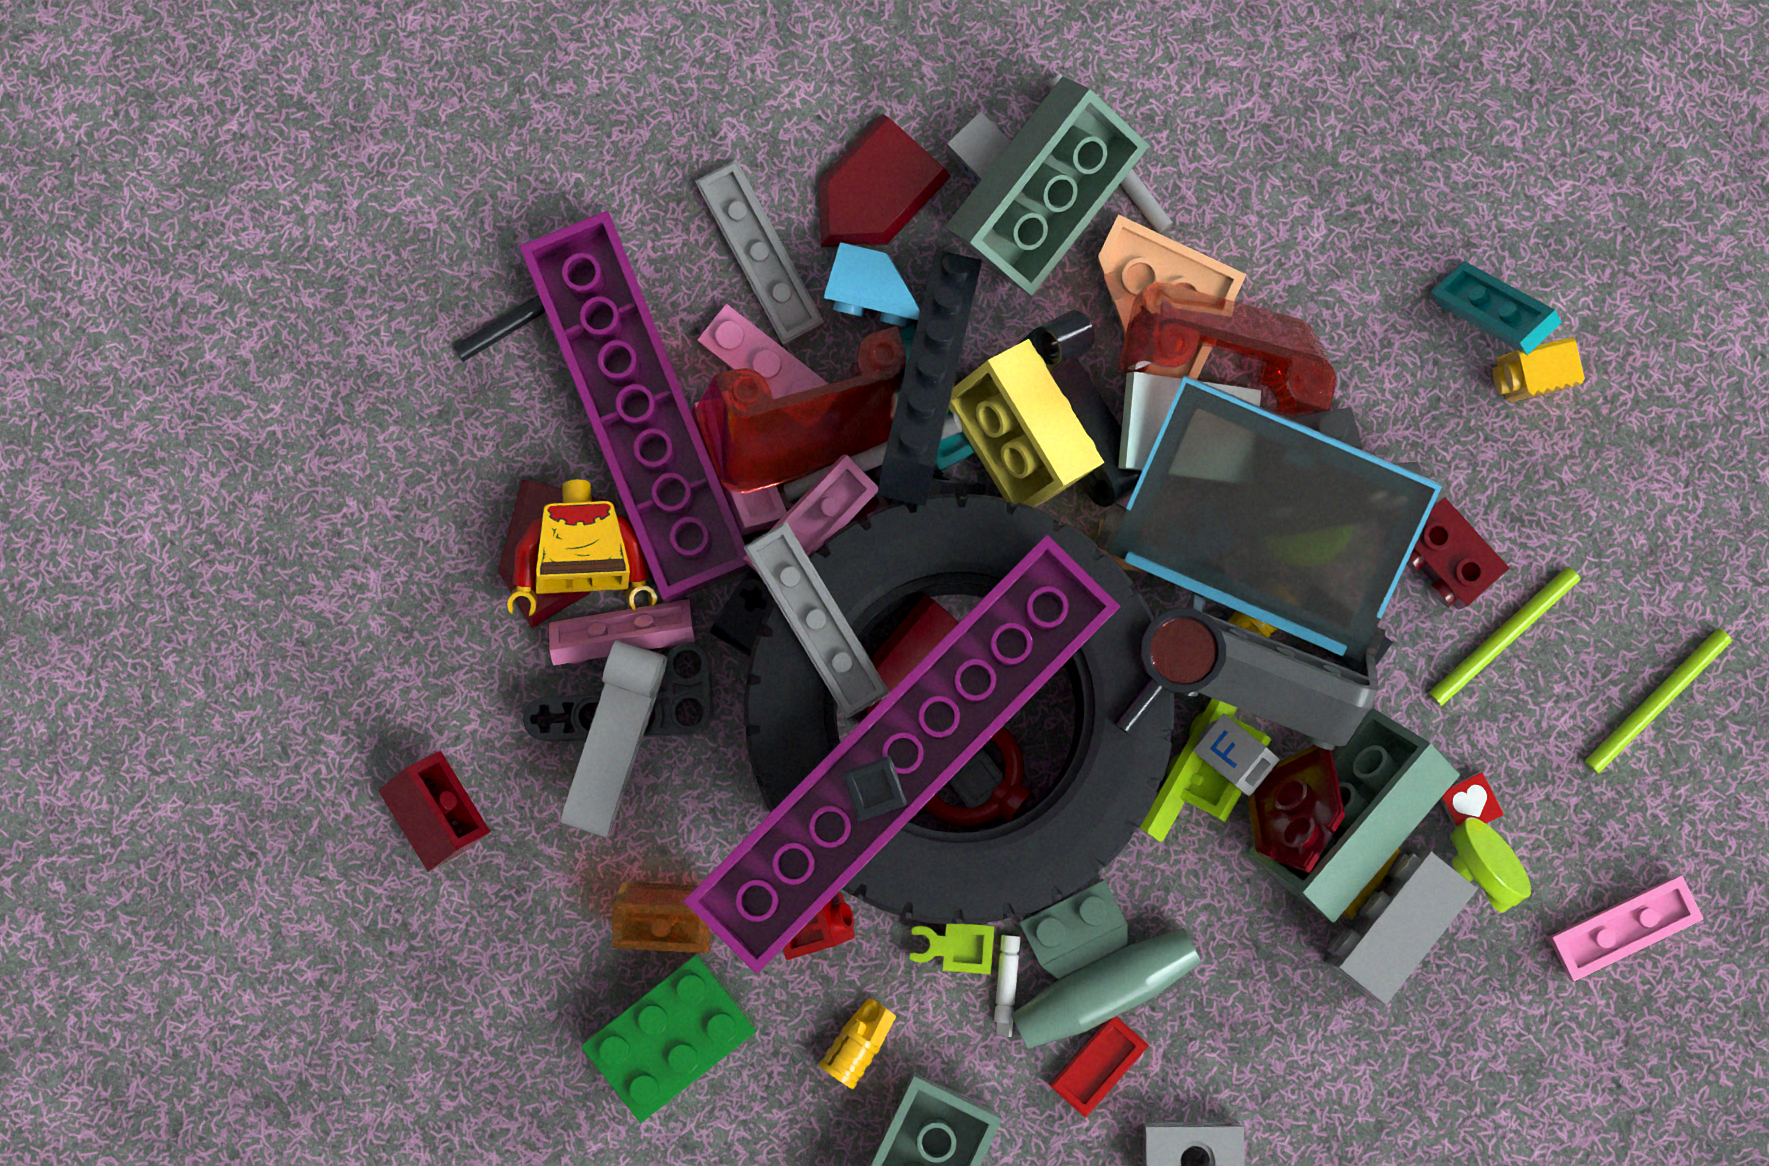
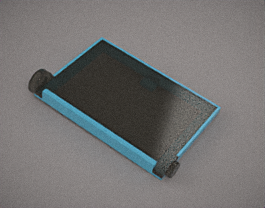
M1184 375L1127 508L1117 503H1112L1095 543L1097 548L1124 559V562L1336 654L1346 655L1361 662L1365 653L1375 656L1383 641L1386 630L1378 627V624L1439 495L1442 484Z

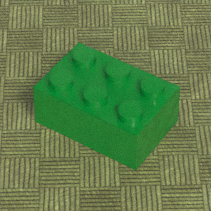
M698 953L581 1045V1048L641 1124L756 1033L759 1027L704 956Z

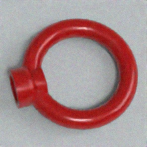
M1002 726L990 738L1002 754L1005 774L1004 779L997 786L989 801L976 807L961 808L946 803L935 794L923 806L931 816L952 826L974 827L991 822L999 816L1007 822H1011L1020 815L1033 792L1022 785L1024 776L1022 753L1017 741L1006 727Z

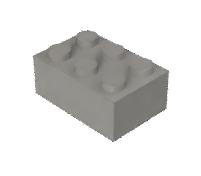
M1413 851L1409 856L1405 852L1400 854L1386 873L1391 878L1380 893L1374 890L1371 896L1367 898L1364 905L1357 911L1361 917L1352 929L1348 931L1345 927L1342 928L1326 948L1331 953L1325 961L1328 966L1369 999L1385 1005L1388 1004L1478 890V888L1431 851Z

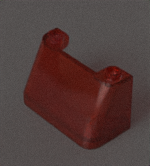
M1156 282L1144 287L1137 293L1129 317L1118 363V372L1125 374L1130 372L1145 373L1150 364L1164 368L1182 366L1192 359L1197 344L1261 360L1262 364L1257 384L1267 386L1274 394L1277 402L1274 413L1292 418H1300L1330 410L1336 387V375L1316 331L1309 323L1291 316L1168 283Z
M898 327L874 332L863 340L858 348L857 362H853L849 368L852 378L773 399L765 378L757 371L749 368L735 369L714 375L695 412L721 484L729 491L748 493L801 478L834 464L841 455L851 457L887 442L906 367V352Z

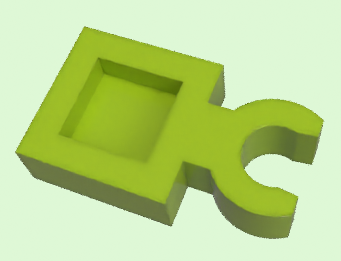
M946 924L945 935H937L933 929L924 925L912 927V934L925 935L930 941V946L924 953L910 952V960L924 963L930 961L935 956H943L942 971L991 975L994 925Z

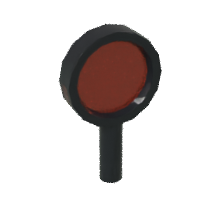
M1176 608L1162 613L1147 626L1140 640L1139 657L1144 672L1149 679L1114 724L1130 736L1165 690L1170 693L1189 694L1206 688L1219 676L1226 661V642L1222 630L1210 616L1196 609Z

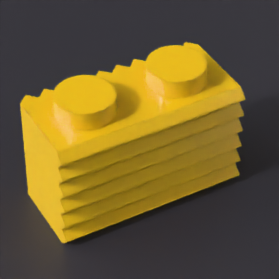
M1574 337L1540 344L1528 355L1518 350L1497 357V367L1493 368V380L1499 395L1504 394L1505 399L1510 402L1581 385L1585 379Z

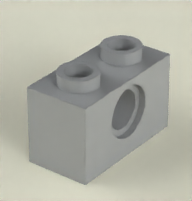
M1142 1122L1143 1166H1181L1180 1159L1182 1153L1192 1146L1204 1149L1205 1162L1202 1166H1245L1244 1126L1239 1122Z

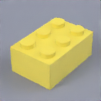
M1029 339L987 360L954 386L949 409L952 414L955 413L959 417L964 434L1001 495L1006 499V502L1016 505L1019 502L1037 507L1104 463L1096 450L1093 440L1085 432L1071 409L1068 399L1060 391L1046 368L1043 358L1037 353Z

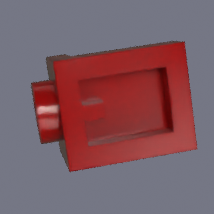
M841 892L837 893L783 948L786 960L831 948L855 938L853 929L854 916L849 905L845 903Z

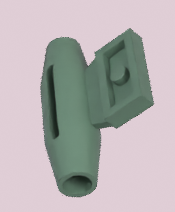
M1103 880L1019 922L1041 967L1058 980L1013 1012L1011 1016L1027 1048L1038 1047L1084 1033L1154 998L1198 966L1201 960L1184 928L1128 945L1127 922L1106 880Z

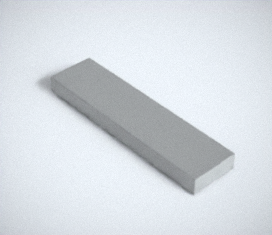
M737 159L696 180L695 183L783 347L825 325L824 320Z
M782 523L744 546L743 548L846 719L849 720L885 698L890 693L788 523Z

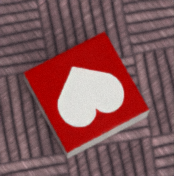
M1478 772L1452 785L1440 798L1454 828L1470 817L1477 818L1487 824L1505 815L1483 772Z

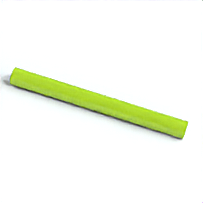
M1569 566L1564 568L1428 692L1431 699L1438 706H1443L1580 581L1579 575Z
M1717 628L1584 763L1594 773L1599 774L1732 642L1731 637L1722 629Z

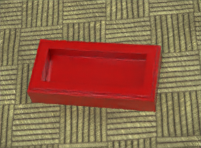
M1116 1016L1099 1026L1049 1083V1086L1086 1118L1149 1045Z

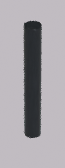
M537 295L454 345L453 347L461 360L465 362L544 314L546 311L540 296Z

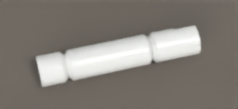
M1001 935L1000 950L1002 953H1000L996 991L997 1006L995 1007L994 1022H997L996 1035L1012 1037L1013 1018L1011 1014L1014 1012L1012 1006L1015 1004L1019 960L1017 953L1020 949V936Z

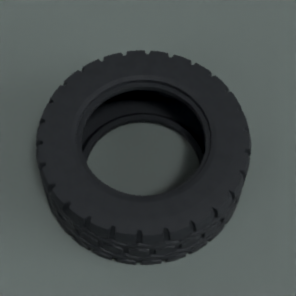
M955 494L928 496L926 506L910 502L904 503L902 501L867 514L866 518L858 522L855 520L839 529L827 538L821 547L816 551L813 550L808 555L809 560L860 643L884 618L898 609L918 601L923 594H927L929 597L968 595L985 598L1046 535L1054 540L1121 606L1064 663L1072 685L1075 702L1074 733L1066 761L1050 788L1037 802L1021 813L1015 820L1011 822L1006 821L984 830L962 833L939 832L907 822L842 888L848 894L880 910L914 920L940 924H981L1034 912L1081 888L1095 877L1096 873L1104 866L1106 867L1131 840V836L1136 828L1140 827L1150 811L1158 793L1156 791L1160 781L1163 780L1172 744L1170 738L1171 730L1174 728V693L1165 690L1130 736L1114 724L1149 679L1144 672L1139 657L1140 640L1147 626L1155 619L1140 593L1137 594L1136 590L1132 587L1131 584L1133 582L1108 553L1104 555L1097 548V544L1081 531L1068 523L1062 524L1054 520L1053 515L1038 508L1019 502L1016 505L1006 502V499L988 495L967 494V497H955ZM773 599L761 623L762 627L759 635L756 636L750 654L743 704L748 755L754 776H756L760 787V792L770 813L841 743L837 725V702L775 599ZM1156 632L1151 642V657L1155 668L1163 677L1170 680L1172 675L1169 658L1164 642L1160 640Z

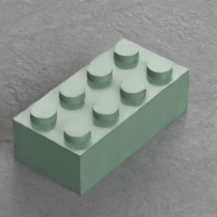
M1062 76L950 219L945 228L1002 278L1032 296L1150 145L1090 88Z
M1374 708L1363 718L1345 746H1339L1333 753L1345 816L1310 873L1260 856L1256 852L1255 845L1248 852L1280 885L1333 923L1460 776L1432 743Z
M913 1071L868 1166H981L1002 1122L1001 1114Z

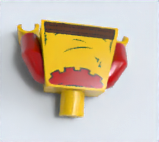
M576 479L563 483V503L545 505L543 518L531 521L515 548L512 582L517 587L512 591L508 599L507 607L509 612L513 614L514 599L518 596H525L530 600V616L535 612L537 605L536 594L624 589H626V602L633 610L636 611L634 596L641 590L648 592L649 605L653 607L657 602V595L646 583V579L650 577L649 566L632 524L626 517L616 515L612 502H592L590 482ZM535 585H536V594L534 593V591L531 590V587H533V586H535Z

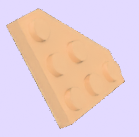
M1118 214L1098 255L1097 262L1137 372L1183 379L1184 375H1187L1197 380L1247 274Z

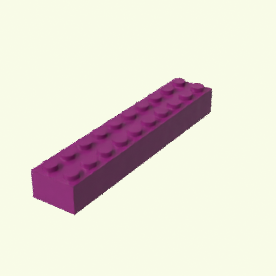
M1046 535L730 853L684 902L757 975L1121 606L1054 540ZM891 756L907 805L858 822L841 773Z

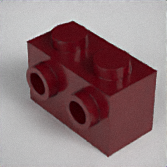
M1446 497L1433 505L1406 563L1415 572L1422 569L1433 582L1430 590L1435 597L1446 607L1449 608L1454 605L1458 610L1469 606L1510 569Z
M441 750L406 767L378 790L428 872L461 855L491 832Z

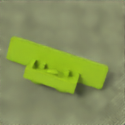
M1212 698L1205 712L1198 714L1192 722L1189 730L1190 738L1182 753L1177 754L1169 763L1166 770V781L1159 794L1155 797L1140 829L1155 840L1163 842L1185 802L1224 823L1226 822L1242 791L1193 752L1199 744L1198 739L1203 729L1209 723L1218 721L1223 713L1264 746L1268 747L1271 738L1265 733L1233 718L1237 707Z

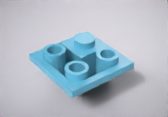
M840 242L824 295L826 299L835 300L833 310L864 316L865 308L881 311L879 321L903 327H909L911 319H919L921 306L889 254Z

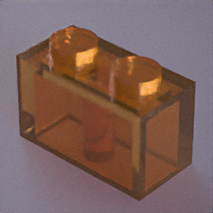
M623 882L612 902L613 948L709 953L716 934L684 902L699 885Z

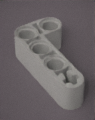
M619 640L614 642L603 673L602 682L605 685L563 809L562 824L605 838L609 837L667 665L666 656Z

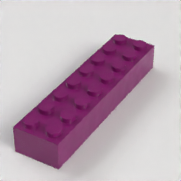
M604 211L520 245L522 255L662 599L669 603L752 569L743 559L747 555L743 548L746 546L740 534L609 211Z

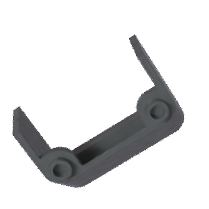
M1192 592L1186 608L1202 612L1204 596ZM1208 615L1222 630L1226 642V661L1219 676L1206 688L1185 695L1195 697L1198 693L1222 701L1306 734L1309 742L1323 749L1333 750L1335 745L1345 746L1370 709L1379 689L1374 654L1365 651L1357 671L1354 672ZM1181 619L1167 653L1172 675L1170 679L1176 683H1190L1199 680L1209 671L1214 661L1215 647L1211 635L1202 625L1192 620Z

